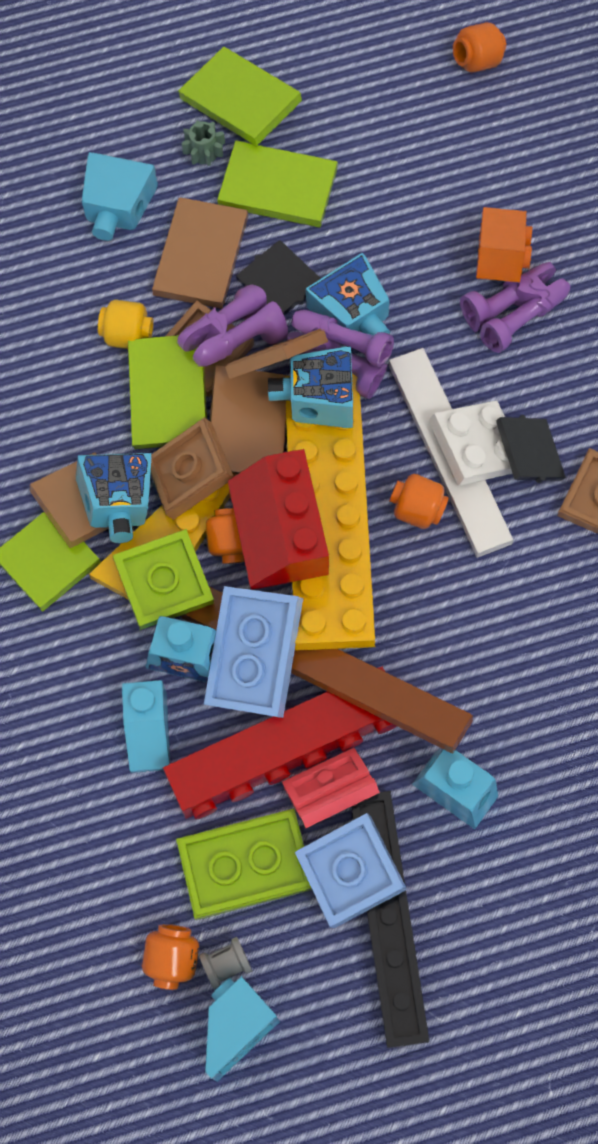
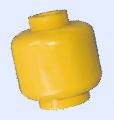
M112 300L107 307H102L100 310L98 335L103 336L105 343L110 347L128 349V341L152 337L154 320L153 317L147 316L146 307L142 303Z

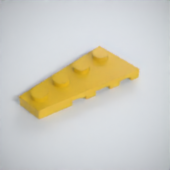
M228 483L174 520L165 514L161 505L145 521V524L139 526L133 532L132 540L121 543L89 573L90 578L128 599L114 563L113 555L187 529L196 552L206 537V521L210 517L215 516L214 510L223 509L231 497Z

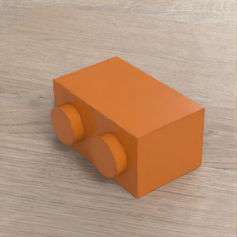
M483 207L476 278L520 283L522 268L529 269L532 246L530 245L533 226H526L527 211Z

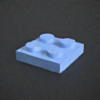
M368 813L295 851L331 928H336L407 890L371 815Z

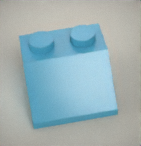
M242 976L235 983L231 978L227 979L211 995L215 1002L209 1006L205 1072L211 1079L217 1082L279 1023L276 1014Z

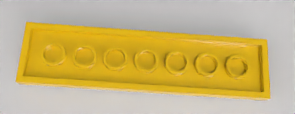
M352 374L353 428L295 422L292 420L291 400H286L288 452L300 449L305 450L329 552V575L292 582L293 596L303 598L295 651L375 647L360 394L356 391L357 377Z

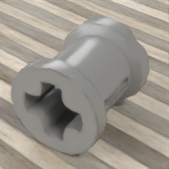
M238 937L231 939V944L209 955L205 952L199 955L214 989L220 986L221 981L242 971L246 974L252 972Z

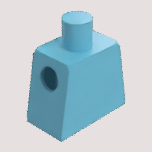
M89 152L82 205L86 219L94 222L92 234L96 238L110 241L113 239L116 227L133 230L137 227L158 186L154 165Z
M442 748L437 750L412 783L414 787L473 829H476L498 798L496 779L456 750L453 754Z

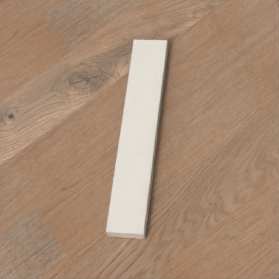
M424 348L389 360V368L476 557L478 558L512 545L513 538L486 480L458 486L429 423L432 415L437 412L452 410Z

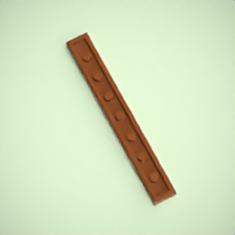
M209 586L214 598V604L181 615V617L190 623L208 626L216 630L223 593ZM339 649L297 650L294 652L292 674L452 754L473 722L472 714Z

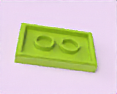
M224 46L178 90L181 100L255 146L302 101L301 92Z
M235 140L217 199L218 205L248 210V213L321 228L338 169V161L260 145L255 146Z
M179 335L128 341L131 431L134 449L163 447L204 417L207 419L204 367H198L193 360V354L196 349L184 351L179 347L177 342Z
M294 808L176 839L195 920L312 890L295 854V851L303 848L304 844Z

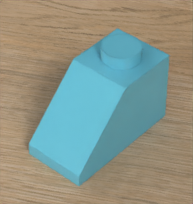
M163 681L122 683L123 723L130 772L163 770V767L170 764L167 692Z

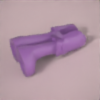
M551 262L537 265L522 273L520 283L504 282V289L490 298L485 299L476 291L468 292L460 298V307L468 325L474 332L481 329V340L487 348L501 353L512 343V335L535 316L543 317L567 297L570 291V284L564 278L558 279L547 287L545 286V283L551 279L556 271ZM512 304L520 306L501 319L494 318Z
M251 284L239 289L234 296V300L217 312L214 307L198 321L185 328L178 336L177 342L184 351L196 349L193 354V360L198 367H205L225 359L226 356L232 354L234 349L257 335H260L268 344H277L286 339L288 327L278 304L272 301L266 305L267 297L264 290L259 286ZM240 318L245 319V321L234 328L226 331L229 324Z
M310 310L296 311L291 323L295 329L301 332L289 333L287 340L321 328V330L324 329L328 342L300 354L340 348V344L363 353L366 358L351 353L352 374L357 377L356 391L360 396L371 399L380 386L387 370L388 364H385L393 350V335L385 332L371 335L342 327L337 324L336 318Z

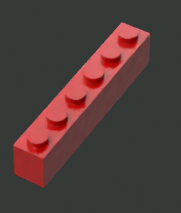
M383 666L378 668L385 672ZM327 691L284 711L283 718L273 716L163 767V770L185 818L194 816L195 820L214 813L217 810L216 805L228 799H231L232 802L243 800L254 793V787L266 781L269 785L277 784L291 775L289 771L304 764L305 768L313 767L326 760V753L339 747L342 751L349 750L361 744L363 736L373 731L383 734L397 726Z

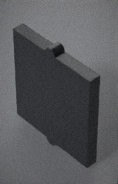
M281 240L276 242L262 255H255V260L236 275L237 280L243 286L252 284L262 288L267 297L266 305L272 301L276 302L281 308L283 315L287 314L297 304H304L306 288L321 279Z
M521 415L518 418L499 417L496 420L515 480H535L540 484L543 481H562L566 478L546 419L526 418L524 415Z

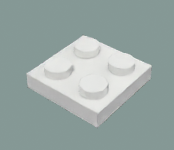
M498 401L437 412L429 419V423L458 486L513 474L496 424V420L499 417H505Z

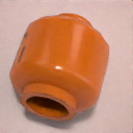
M489 22L461 29L453 43L455 61L470 73L497 67L501 63L506 50L505 36L494 24Z
M411 474L405 483L397 481L389 502L395 504L394 515L398 520L420 529H427L432 523L438 525L449 497L444 496V487L440 483L418 474Z
M233 508L214 510L215 516L210 517L206 521L208 552L213 556H222V564L245 562Z
M160 924L158 930L147 935L142 960V971L145 975L154 979L153 985L155 987L176 990L179 983L187 982L194 978L199 942L195 937L191 936V929L178 925Z

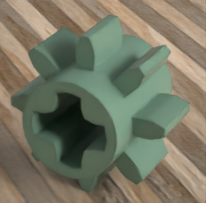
M196 120V123L190 129L183 130L185 141L181 143L183 154H191L193 165L199 163L211 166V162L216 157H223L224 132H216L215 122L208 123Z

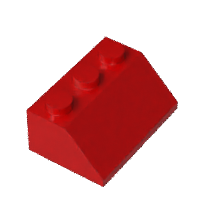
M304 449L265 456L228 480L250 590L329 575V552Z

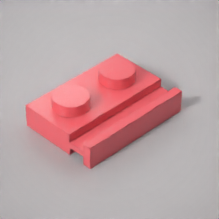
M354 747L282 781L286 794L305 828L380 793L376 781L371 777L369 770Z

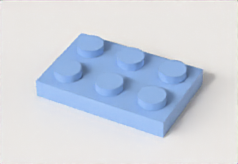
M224 586L204 705L280 718L284 717L303 598Z

